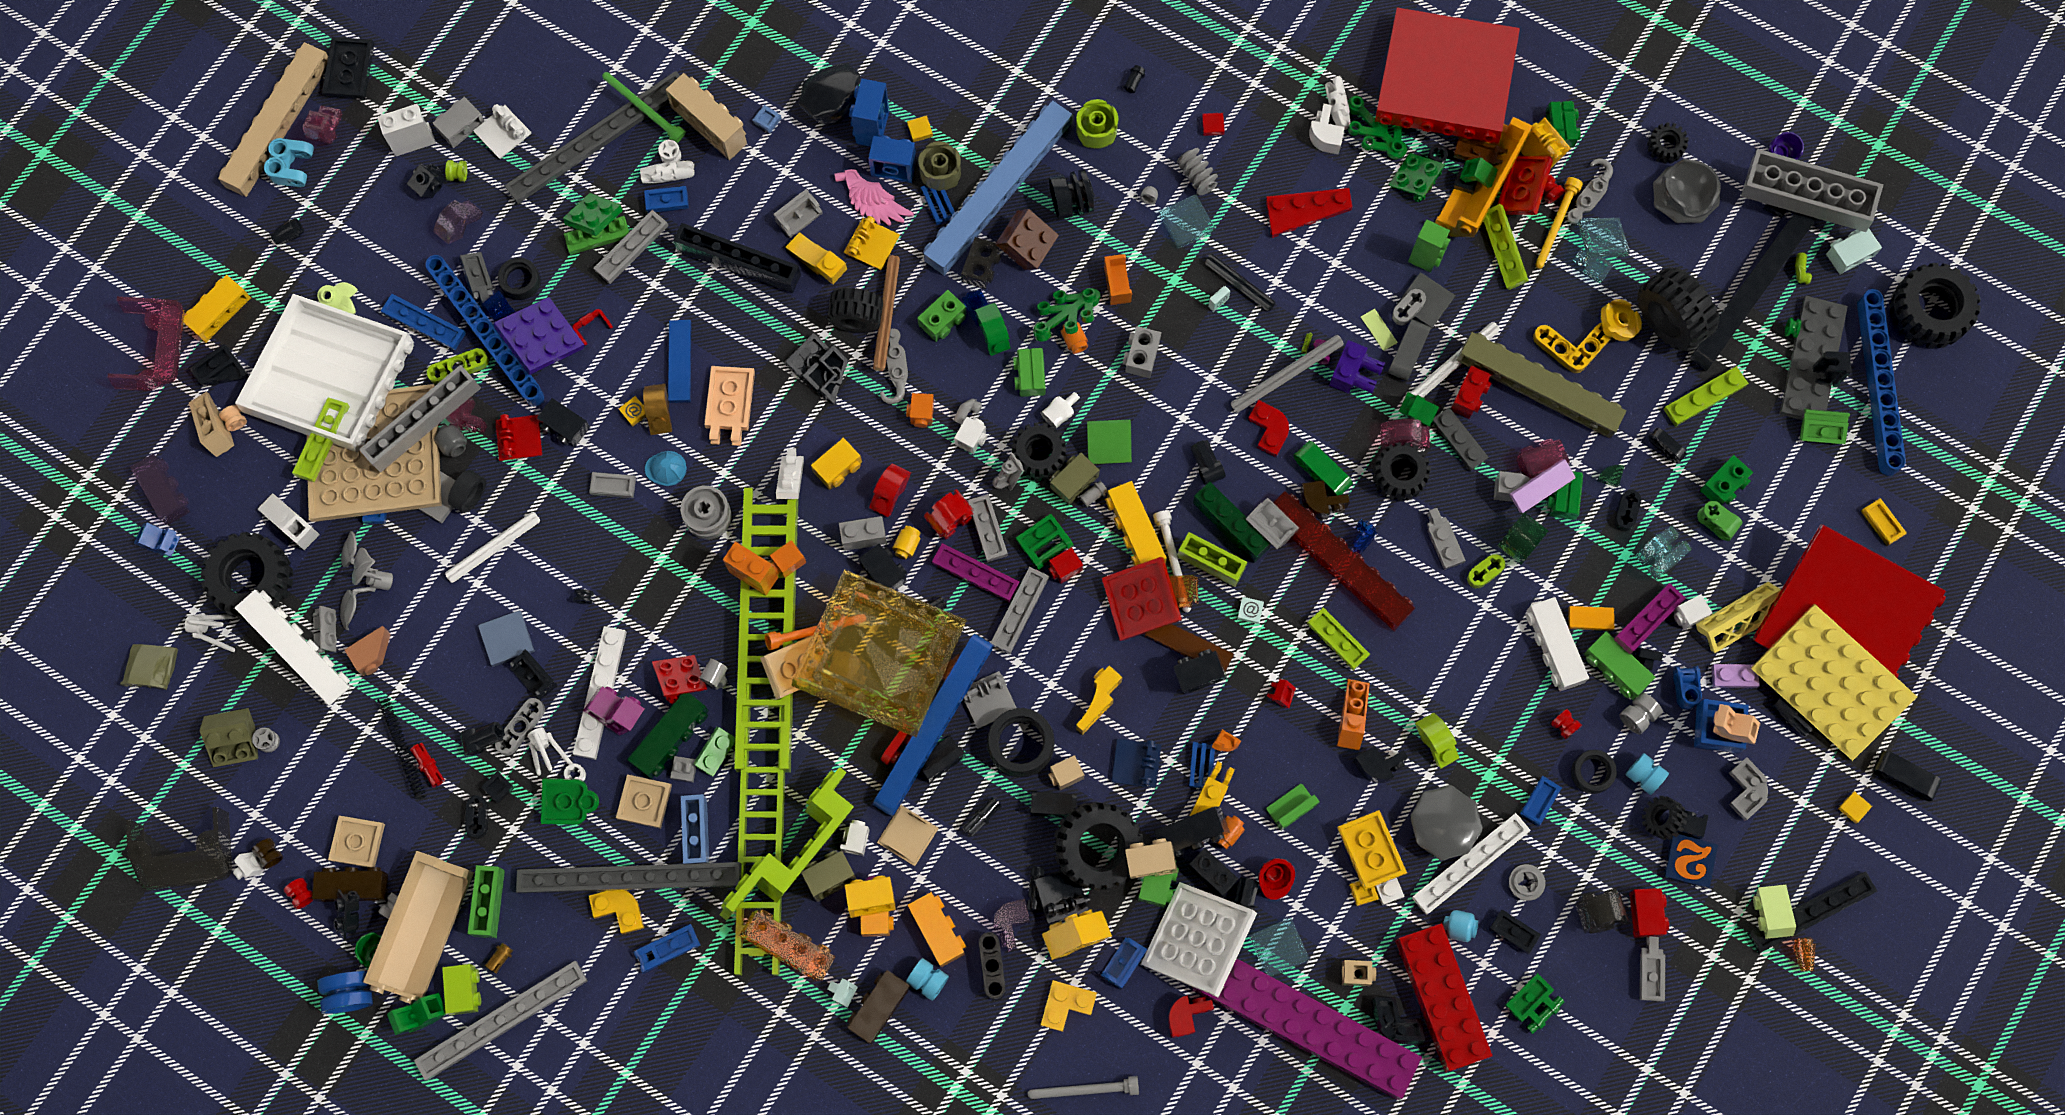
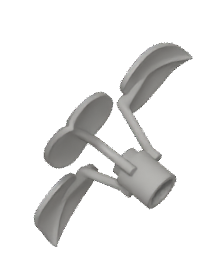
M350 531L344 543L341 563L343 567H348L350 563L354 565L352 583L354 585H357L365 575L366 584L370 585V587L354 589L352 591L347 590L344 594L340 606V618L346 630H349L348 625L356 609V594L367 591L375 592L376 588L389 590L393 581L392 573L370 568L375 563V560L369 556L365 548H360L354 559L357 541L353 531Z

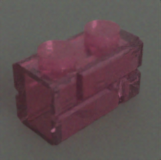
M1553 439L1545 440L1540 443L1541 446L1536 448L1527 446L1520 450L1521 453L1516 458L1522 474L1531 479L1562 459H1565L1568 465L1570 463L1560 439L1553 441Z

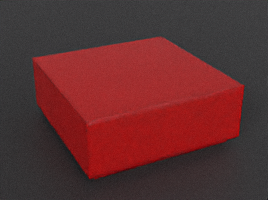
M1223 113L1202 114L1203 136L1224 135Z

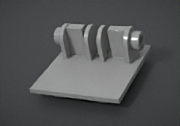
M1000 671L972 683L964 697V701L977 729L994 722L1002 713L1017 708Z

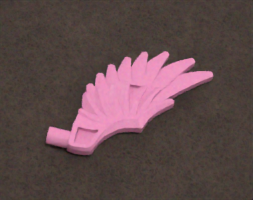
M853 169L835 173L836 182L846 180L851 204L855 205L856 211L860 209L861 216H864L866 213L867 217L873 216L878 225L881 224V219L888 226L891 225L889 218L904 223V219L900 215L914 216L913 212L893 201L894 196L886 192L879 182L866 181Z

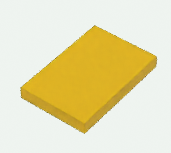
M1380 810L1337 827L1364 891L1407 873Z

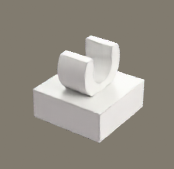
M253 852L239 854L234 859L238 868L234 870L233 874L238 880L243 876L247 878L261 875L264 871L259 864L260 861Z

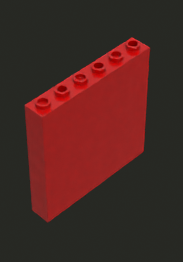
M1397 8L1375 122H1380L1384 125H1397L1403 128L1420 129L1425 132L1443 133L1448 136L1454 135L1466 139L1483 140L1488 143H1499L1504 125L1520 28Z
M1820 524L1752 639L1770 649L1815 604L1898 678L1899 674L1897 671L1901 665L1904 666L1909 660L1910 649L1912 646L1916 647L1922 638L1921 631L1924 626L1928 627L1934 618L1932 613L1936 607L1940 608L1945 601L1946 596L1944 594L1946 591L1829 527Z

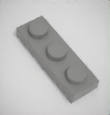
M989 494L968 500V503L974 509L972 517L986 561L990 562L1007 557L1008 553Z

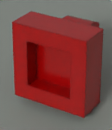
M1279 679L1278 683L1272 682L1271 686L1276 689L1275 693L1267 694V696L1281 707L1290 708L1296 688L1287 680Z

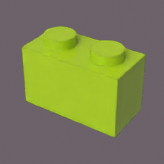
M472 964L442 967L445 1013L448 1015H459L478 1012V1006H481L480 992H477V983L480 981L479 970L475 969V966Z

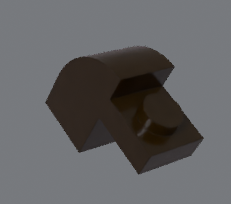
M1324 481L1302 483L1300 489L1302 503L1305 510L1312 517L1327 520L1330 511L1332 513H1340L1348 508L1350 503L1348 494L1327 497Z

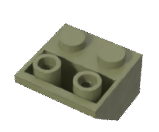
M249 708L204 716L200 734L213 767L258 759V748L252 742L256 729Z

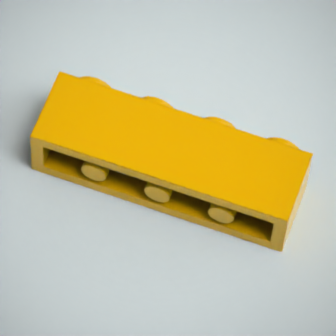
M1130 481L1108 490V498L1105 499L1109 510H1113L1116 515L1114 518L1118 530L1122 529L1125 535L1122 537L1126 548L1131 549L1134 555L1131 556L1134 566L1159 557H1163L1166 564L1167 557L1133 482Z

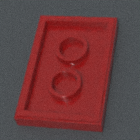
M1517 156L1504 181L1498 204L1503 205L1506 215H1537L1553 163L1551 156Z

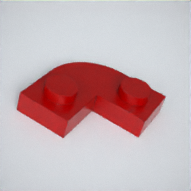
M1258 400L1248 418L1249 421L1266 429L1257 448L1277 457L1287 439L1289 423L1286 416L1280 410Z

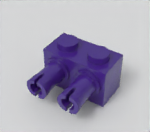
M1348 340L1329 386L1348 394L1351 387L1354 388L1355 386L1372 394L1377 381L1360 375L1358 371L1364 368L1380 375L1385 362L1367 356V347Z

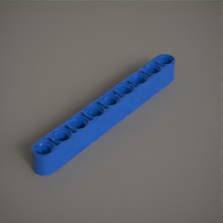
M439 255L430 256L426 260V268L432 278L527 404L533 407L541 405L544 401V393L531 375H528L498 334L494 325L445 260ZM442 265L440 269L434 270L436 266ZM453 281L451 285L445 286L447 282ZM465 296L463 301L457 302L459 297ZM477 312L474 317H469L471 313ZM489 328L486 333H481L482 329ZM495 344H501L498 349H492ZM513 359L511 364L504 365L507 360ZM525 375L522 381H516L519 376ZM537 391L534 397H528L531 392Z
M1870 289L1857 302L1878 465L1882 474L1893 476L1904 467L1906 459L1884 299L1880 291ZM1867 299L1871 300L1873 302V305L1870 304L1867 301ZM1870 319L1874 320L1876 325L1871 323ZM1872 339L1877 340L1879 345L1875 344ZM1875 359H1878L1882 365H1879ZM1878 379L1882 380L1884 385L1880 384ZM1880 399L1885 400L1887 405L1882 404ZM1883 419L1887 420L1890 426L1886 425ZM1886 440L1891 441L1893 446H1889ZM1889 460L1893 461L1896 467L1891 466Z
M976 634L972 635L877 794L873 806L891 817L896 813L994 647L992 643Z

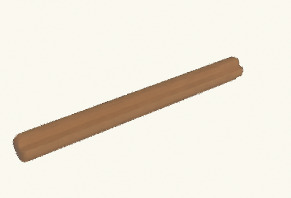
M890 255L887 262L882 298L883 309L873 369L880 372L884 371L886 366L900 258L894 255Z

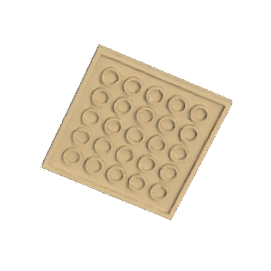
M435 385L397 388L389 391L385 398L384 407L379 410L376 416L375 425L367 433L365 444ZM438 425L381 473L360 450L357 453L332 444L315 482L308 481L309 520L316 522L442 506L439 448L434 441Z

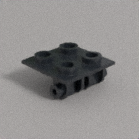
M1063 872L1034 880L1047 924L1063 920L1076 913L1079 915L1089 910L1087 906L1091 903L1089 895H1084L1081 885L1070 880Z

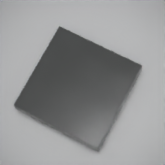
M1420 272L1399 302L1411 290H1422L1426 295V301L1413 319L1432 329L1456 295ZM1418 296L1413 298L1410 305L1419 302L1420 298Z

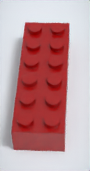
M1441 923L1397 939L1395 942L1444 1072L1446 1073L1492 1057L1493 1055L1443 924Z

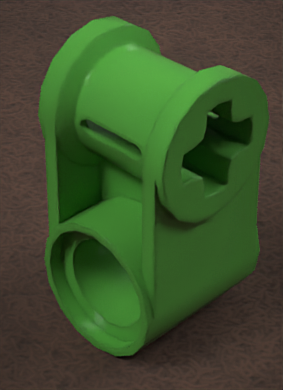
M1716 501L1708 502L1697 513L1698 521L1725 541H1730L1743 523L1737 515L1731 513Z

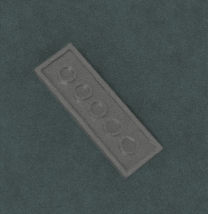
M1810 296L1803 298L1799 319H1801V329L1798 337L1794 340L1780 415L1803 420L1804 409L1827 410L1832 385L1816 383V379H1825L1826 376L1824 373L1813 372L1812 366L1826 351L1839 352L1848 306Z

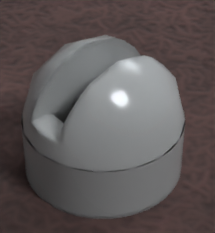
M1152 186L1145 187L1140 196L1141 201L1150 205L1155 204L1158 198V191Z

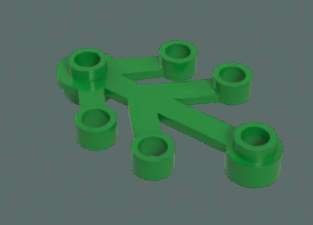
M1360 96L1351 97L1348 101L1349 113L1352 115L1359 114L1370 126L1365 127L1358 121H1352L1348 127V132L1351 135L1359 134L1366 136L1361 143L1362 148L1365 150L1386 151L1387 155L1395 160L1404 157L1407 152V146L1401 141L1403 127L1392 125L1394 128L1392 138L1387 132L1388 125L1375 122V118L1364 107L1363 99ZM1373 137L1381 138L1384 142H1376Z
M1093 288L1085 289L1079 294H1066L1065 291L1058 290L1053 294L1056 304L1074 303L1050 306L1046 301L1040 302L1037 305L1040 315L1059 314L1046 323L1039 322L1035 325L1033 329L1035 339L1040 342L1050 339V330L1066 318H1068V321L1064 324L1066 333H1076L1078 331V310L1085 306L1084 310L1080 313L1082 321L1084 323L1092 322L1094 320L1093 307L1099 303L1100 292Z

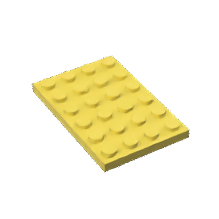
M1815 604L1751 667L1757 675L1852 761L1917 698L1910 689Z

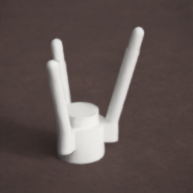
M199 614L198 616L189 615L186 618L185 630L186 632L193 633V638H200L223 649L235 652V648L202 634L208 630V626H223L222 622L208 620L232 619V616Z
M537 728L528 734L530 740L528 745L532 752L538 776L541 775L537 751L541 752L548 770L552 771V766L545 751L549 746L548 742L551 743L568 765L573 764L553 739L551 733H546L544 728Z

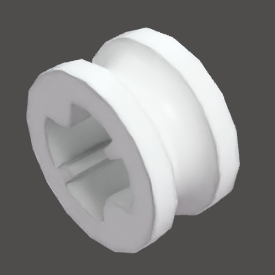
M570 764L564 770V777L567 779H572L570 772H575L576 769H579L580 776L574 779L584 781L586 778V772L579 764Z

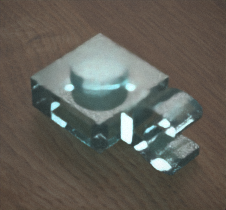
M1581 249L1573 259V262L1586 267L1583 273L1600 284L1613 267L1612 263L1597 253L1592 258Z

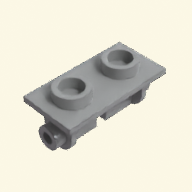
M1013 453L1003 463L998 474L999 476L993 479V485L996 489L1008 486L1011 491L1024 472L1022 463L1016 459Z
M319 606V609H315V613H313L314 630H320L319 633L314 634V643L319 647L317 652L325 653V650L336 652V610Z

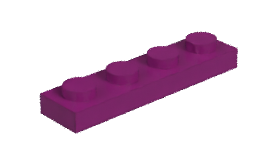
M943 543L932 561L933 565L1009 603L1020 584L1019 581Z
M1669 583L1614 640L1626 652L1631 654L1686 597Z

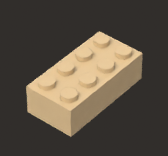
M683 73L666 89L672 109L730 160L747 144L742 121L736 116L732 117L722 103L718 104L714 101L713 95L708 90L703 91L693 77L689 78Z

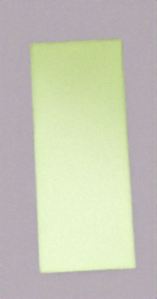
M1375 309L1361 316L1383 351L1398 343Z

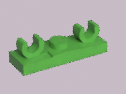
M625 216L615 218L597 236L581 230L564 233L568 251L570 255L620 241L629 233Z

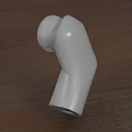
M970 399L962 403L953 420L962 425L969 412L979 413L982 404L977 402V399Z

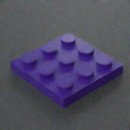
M550 297L494 322V328L528 375L584 349V343Z

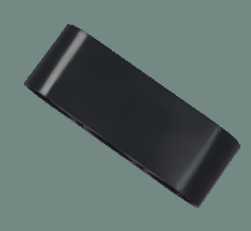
M1886 750L1881 751L1872 769V772L1878 777L1929 802L1933 801L1942 782L1936 775Z
M987 932L979 939L984 987L987 997L993 1001H998L1006 993L1000 942L996 934ZM985 939H994L996 942L995 947L990 950L983 947ZM989 961H996L999 964L996 972L992 973L986 970V964ZM994 983L1002 987L1001 993L996 996L989 993V987Z

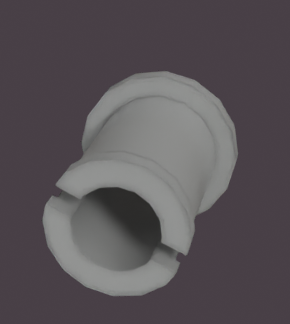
M1101 481L1098 483L1094 482V486L1079 497L1088 507L1101 496L1105 497V493L1108 490Z

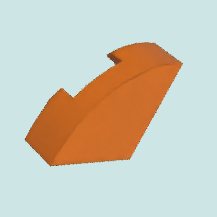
M1222 729L1212 748L1219 751H1233L1239 746L1241 740Z

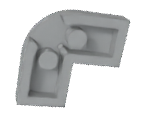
M1747 757L1729 772L1744 789L1729 805L1744 821L1748 820L1759 810L1768 799V786L1766 783L1768 781L1764 774Z

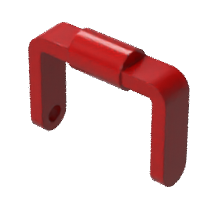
M596 309L592 313L589 312L573 325V330L584 343V346L588 344L578 329L593 321L597 316L601 315L609 328H613L600 309Z

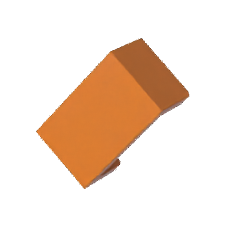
M1120 254L1104 257V270L1110 305L1131 303L1132 290L1129 287L1126 255Z

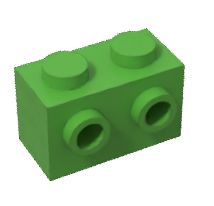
M947 290L917 318L918 325L937 342L940 338L944 339L951 331L950 329L955 324L959 325L966 318V306Z

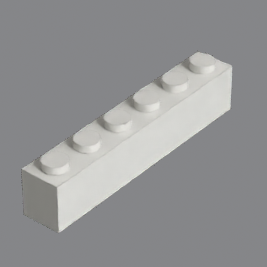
M254 590L235 609L329 706L333 704L351 687L348 684L350 679L342 671L338 674L332 668L335 664L326 655L322 657L317 652L319 647L311 639L306 641L301 636L304 632L296 623L291 625L285 619L288 615L279 606L275 609L269 603L272 599L264 590L261 592Z

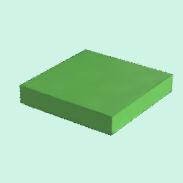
M1130 420L1087 421L1088 459L1093 464L1132 462Z

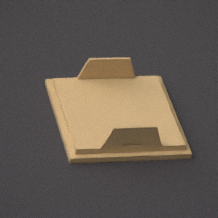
M900 805L877 843L915 866L939 828Z

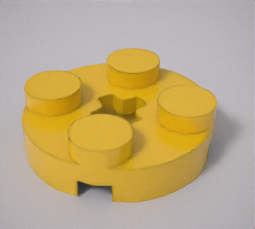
M1615 299L1602 307L1601 321L1604 326L1603 332L1606 336L1613 337L1619 341H1629L1639 333L1642 325L1641 318L1637 311L1634 312L1630 308L1632 305L1623 299Z

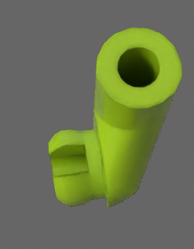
M1798 253L1796 255V280L1800 284H1809L1812 279L1811 273H1806L1807 254Z

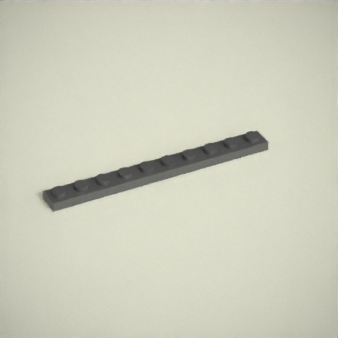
M677 71L673 72L637 97L655 112L670 102L666 89L680 75ZM628 102L504 186L516 203L519 204L648 116L633 103Z
M742 863L517 870L516 892L548 893L737 886L741 880Z

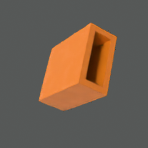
M734 542L723 558L730 574L764 595L768 594L778 579L773 564L737 542Z

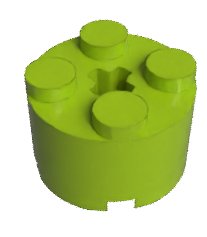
M1100 99L1086 102L1078 111L1076 120V133L1083 146L1103 148L1114 142L1118 131V113L1116 109Z

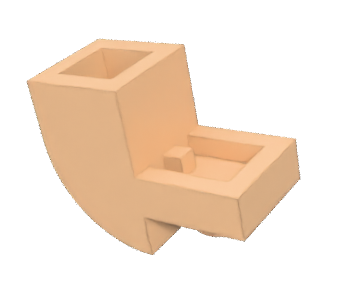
M1720 704L1719 710L1714 715L1715 725L1713 732L1729 740L1755 744L1760 722L1753 715L1735 713L1729 705Z

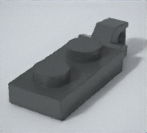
M482 253L460 255L459 260L471 296L474 300L478 299L482 310L490 309V297L493 295V286Z

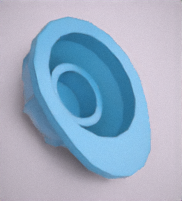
M673 451L656 454L649 458L645 465V474L648 479L663 486L676 485L682 481L687 470L683 457Z

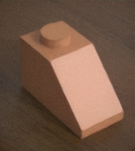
M384 626L344 649L356 670L363 676L373 674L383 664L391 635Z

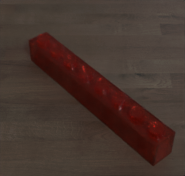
M1284 491L1273 502L1299 527L1291 539L1394 632L1415 610L1413 602L1407 596H1401L1396 591L1397 588L1390 581L1386 582L1381 578L1380 572L1373 566L1369 567L1358 552L1351 551L1344 539L1341 537L1337 538L1331 533V528L1324 522L1320 523L1309 508L1305 509L1299 504L1300 501L1295 495Z

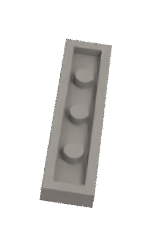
M651 210L594 267L595 272L611 284L668 227V223Z
M1029 567L991 641L995 648L1011 654L1049 579L1048 575Z

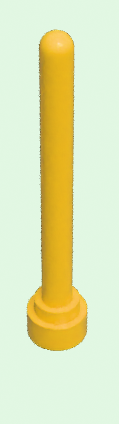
M1568 177L1564 184L1565 195L1535 264L1538 269L1543 268L1573 196L1581 190L1583 183L1577 178Z

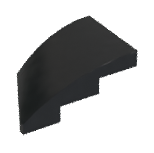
M812 333L784 364L817 394L831 404H834L837 400L836 397L843 380L848 359L834 345L828 347L815 333Z

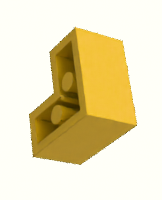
M1088 910L1079 914L1080 917L1076 913L1064 918L1065 923L1063 924L1060 921L1050 925V930L1043 933L1042 936L1051 959L1067 956L1081 948L1097 944L1111 937L1112 935L1103 912L1093 913L1092 910Z

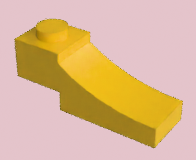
M800 232L786 246V250L817 275H822L832 284L847 270L846 263L831 251L818 246Z
M1108 666L1106 669L1101 668L1094 676L1096 679L1094 681L1096 692L1093 701L1085 715L1076 724V730L1082 735L1113 704V698L1110 694L1122 682V677L1111 666Z

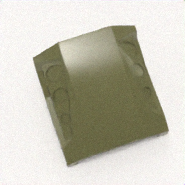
M133 644L130 649L124 678L120 685L124 687H155L167 690L170 678L174 672L178 649L166 646Z

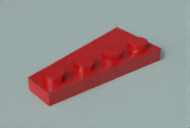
M1349 188L1266 197L1271 238L1287 231H1294L1304 225L1314 224L1318 220L1328 219L1352 210Z

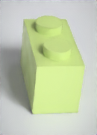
M1787 886L1759 887L1756 896H1753L1755 910H1759L1758 925L1760 931H1764L1765 939L1794 936L1796 924Z

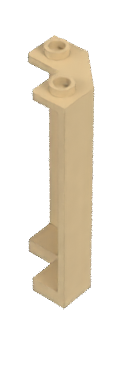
M416 851L363 981L371 985L369 990L381 994L386 990L401 995L399 1000L409 1004H413L414 1000L417 1001L425 996L473 877V872Z

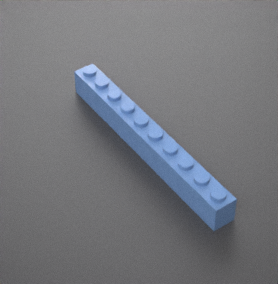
M1054 101L1042 108L1037 120L1030 122L1026 133L1023 136L1020 135L1016 139L1014 147L1003 154L999 165L992 167L988 178L977 185L976 192L972 197L968 196L959 212L956 211L951 216L950 223L939 230L935 241L927 244L923 251L924 261L942 275H946L1071 126L1072 113Z

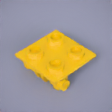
M1544 117L1539 123L1536 122L1532 125L1529 136L1520 152L1524 156H1551L1553 159L1552 168L1571 148Z
M868 216L860 221L844 250V254L882 270L900 234L874 223L875 219Z

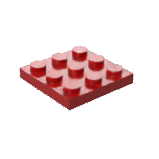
M1163 557L1102 578L1120 641L1182 621Z

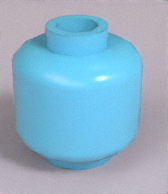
M1454 910L1451 912L1450 917L1445 916L1443 927L1444 930H1447L1448 938L1469 942L1471 938L1476 937L1478 920H1475L1472 913Z

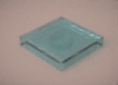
M1196 194L1159 211V216L1178 249L1215 232V227Z
M1585 218L1578 221L1587 257L1628 256L1630 251L1620 218Z
M1292 918L1249 935L1265 973L1271 977L1310 960Z

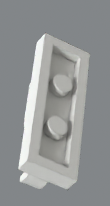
M787 448V455L781 458L776 499L799 498L804 457L796 456V448Z

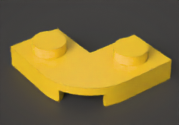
M609 890L589 896L595 919L616 913L622 935L644 929L638 901L625 890Z

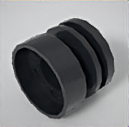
M1085 169L1078 170V179L1074 171L1070 172V182L1068 183L1063 174L1049 177L1051 198L1058 220L1073 217V207L1075 206L1080 215L1084 214L1083 205H1085L1088 213L1094 212V192Z

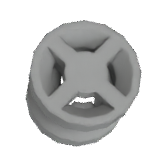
M260 728L253 734L252 742L256 748L269 753L278 748L280 738L271 729Z

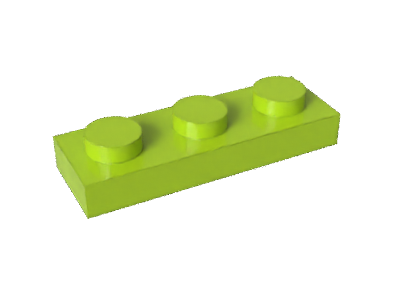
M1324 607L1307 622V625L1353 671L1369 657L1370 653Z

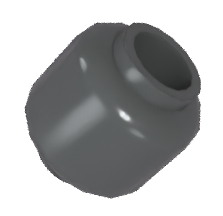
M455 425L441 426L434 438L439 450L445 456L457 457L466 449L467 439Z

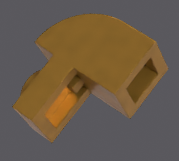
M666 384L645 386L643 400L650 434L656 435L672 432Z

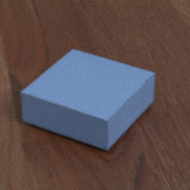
M764 105L752 121L753 124L770 134L782 117Z

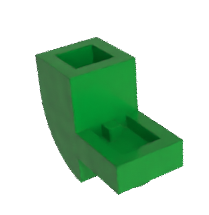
M996 303L976 309L978 323L985 336L990 355L992 356L1011 349L1008 331Z
M1408 392L1398 412L1429 427L1439 407L1426 401L1425 398L1419 395H1413Z
M439 993L419 998L413 1004L392 1010L387 1014L395 1035L420 1030L446 1015Z

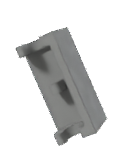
M805 189L774 213V217L779 227L789 238H792L823 214V212L819 208V203Z
M1269 498L1260 503L1246 518L1276 549L1285 545L1299 529Z

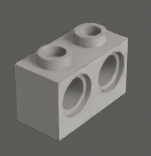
M1136 326L1135 333H1130L1128 345H1131L1130 352H1125L1123 364L1126 365V373L1146 378L1151 377L1161 339V332ZM1146 339L1149 341V344L1141 345L1138 341ZM1139 358L1142 359L1144 363L1138 365L1135 364L1133 360Z

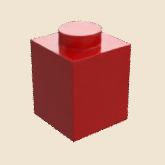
M1072 547L1049 560L1050 568L1048 571L1054 580L1058 579L1061 584L1083 571V564Z

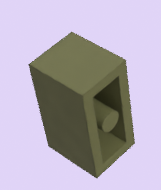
M1082 453L1077 457L1074 455L1067 461L1066 467L1062 471L1058 470L1053 474L1050 488L1064 502L1070 505L1099 477L1100 470Z

